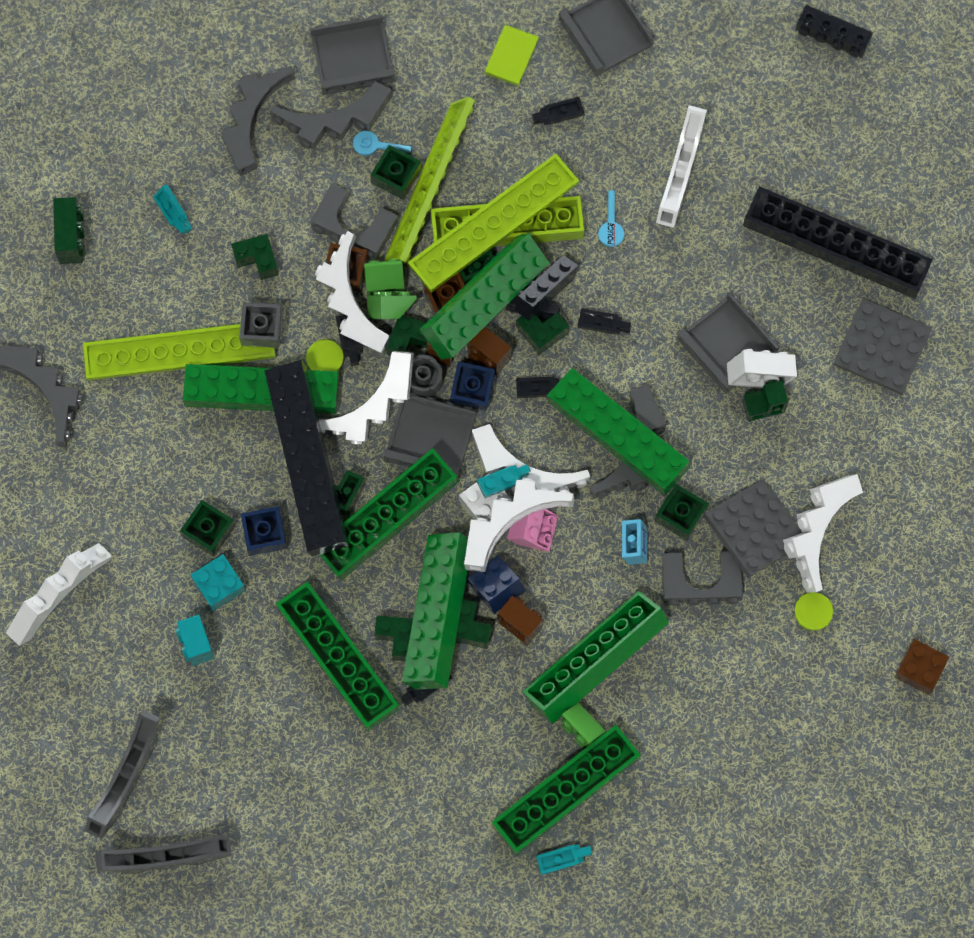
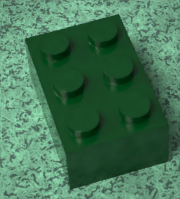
M76 197L53 198L54 251L60 264L82 263V257H85V246L82 242V239H85V230L82 228V222H84L85 217L81 203H78Z

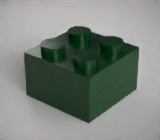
M388 145L370 174L371 183L404 200L422 170L421 161Z
M675 484L657 512L654 521L688 541L706 513L709 503Z
M201 500L181 528L180 533L184 539L214 557L234 529L235 522L232 518Z

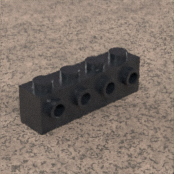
M806 4L795 28L802 36L815 38L819 43H827L834 49L846 51L849 55L856 58H863L873 35V32Z
M564 255L558 260L555 259L551 263L550 268L544 269L536 280H532L524 291L521 290L517 294L514 311L530 321L574 280L578 265Z

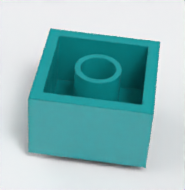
M224 554L190 575L212 611H215L246 591L243 583Z
M200 615L178 621V628L175 631L180 644L184 643L181 649L186 662L190 661L193 667L215 659Z

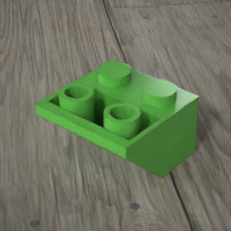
M389 259L387 262L374 260L364 264L367 295H374V291H405L402 260Z
M374 291V295H367V317L374 319H399L417 297L416 295H410V291Z
M579 703L562 714V729L567 734H573L576 738L574 741L581 749L588 747L606 732Z

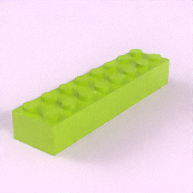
M580 196L560 197L494 247L506 246L516 236L527 233L530 234L535 243L583 239L584 225ZM486 204L431 209L433 241L439 240Z

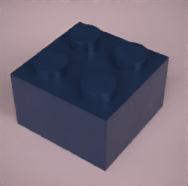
M458 361L449 402L487 410L495 369Z
M279 506L240 513L249 556L287 549Z
M498 555L488 562L485 572L476 571L467 578L472 590L494 614L512 596L517 598L525 592L520 578Z

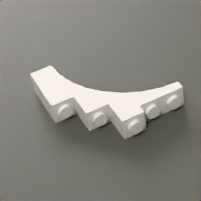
M688 106L675 159L656 220L658 224L673 228L675 226L696 157L707 112L705 109Z
M347 231L346 234H342L338 242L340 245L338 251H334L330 261L332 264L329 265L324 262L322 266H318L315 273L317 276L316 280L336 289L335 292H331L327 302L329 303L328 307L348 316L347 320L343 319L340 325V333L383 354L391 336L379 330L366 318L354 298L349 280V261L356 236Z
M393 351L384 381L376 393L364 405L351 413L330 419H319L322 433H325V430H333V434L344 435V432H346V440H351L352 444H362V441H367L369 420L372 419V423L383 424V421L389 419L390 398H393V402L404 403V400L410 399L414 353Z
M490 424L472 430V437L486 475L509 466L516 465L519 468L526 465L503 447L496 438ZM529 466L531 470L529 475L522 477L536 482L537 490L548 488L554 492H559V490L569 491L573 487L582 488L590 482L588 470L557 474L544 472Z
M857 474L810 489L811 500L815 508L797 514L798 526L802 533L783 540L784 550L788 558H796L797 560L796 565L802 576V585L807 593L823 590L819 575L821 542L831 518L839 508L851 498L863 493Z
M523 478L522 480H516L513 502L506 498L494 500L490 522L484 518L471 520L464 562L466 570L485 572L495 544L513 524L527 515L542 509L573 507L574 495L567 490H559V492L551 491L548 488L537 490L536 482H533L532 479Z
M98 543L83 552L78 550L67 556L58 573L45 579L38 593L24 601L6 634L19 646L31 640L47 616L63 598L88 575L109 562L112 555Z

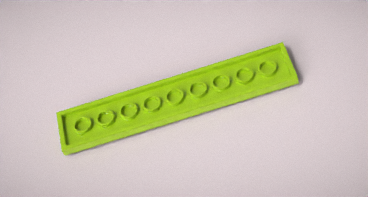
M466 97L450 104L383 262H387L389 259H397L398 261L402 260V263H406L409 260L412 246L418 240V232L425 224L424 218L432 207L433 197L439 191L438 185L446 174L447 164L451 162L453 150L459 144V136L466 127L467 117L473 111L472 106L475 100L471 97Z
M554 154L408 262V266L432 293L578 185V178L560 157Z
M241 324L83 343L87 381L185 369L186 364L223 365L276 358L275 348L241 346L239 339Z

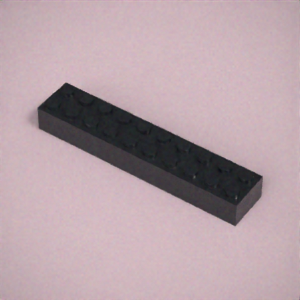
M760 186L743 222V226L913 299H916L933 261L929 257Z
M302 360L266 369L264 371L307 552L311 556H316L348 547V538L306 365Z

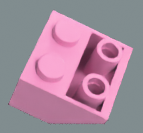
M547 509L529 514L510 527L507 539L520 546L550 552L558 515Z

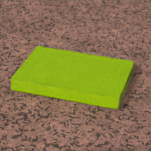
M505 25L487 64L485 74L519 86L539 41V37Z

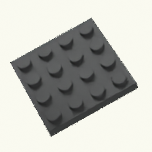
M862 298L833 365L903 395L932 328Z
M764 479L703 515L747 578L786 556L783 540L802 533Z

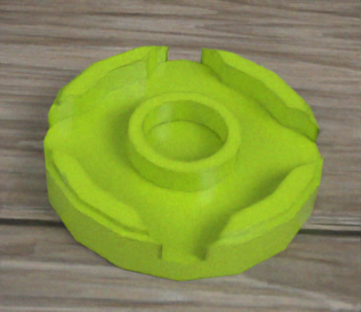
M324 339L316 341L309 347L306 361L310 370L339 371L344 362L342 349L337 343Z
M816 592L806 593L795 604V619L805 630H822L832 620V604L823 594Z

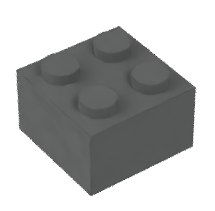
M243 302L239 336L241 346L279 348L282 308L280 304Z

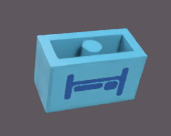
M641 519L622 521V558L629 565L647 563V525Z

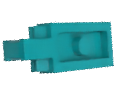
M163 185L153 196V199L170 226H174L181 234L189 233L193 228L187 220L186 213L169 186Z
M528 464L519 468L516 465L509 466L479 478L476 482L484 498H488L515 487L516 480H522V477L529 475L531 470Z
M573 844L537 855L536 859L541 876L583 863V857L592 855V850L590 846L580 849L579 844Z

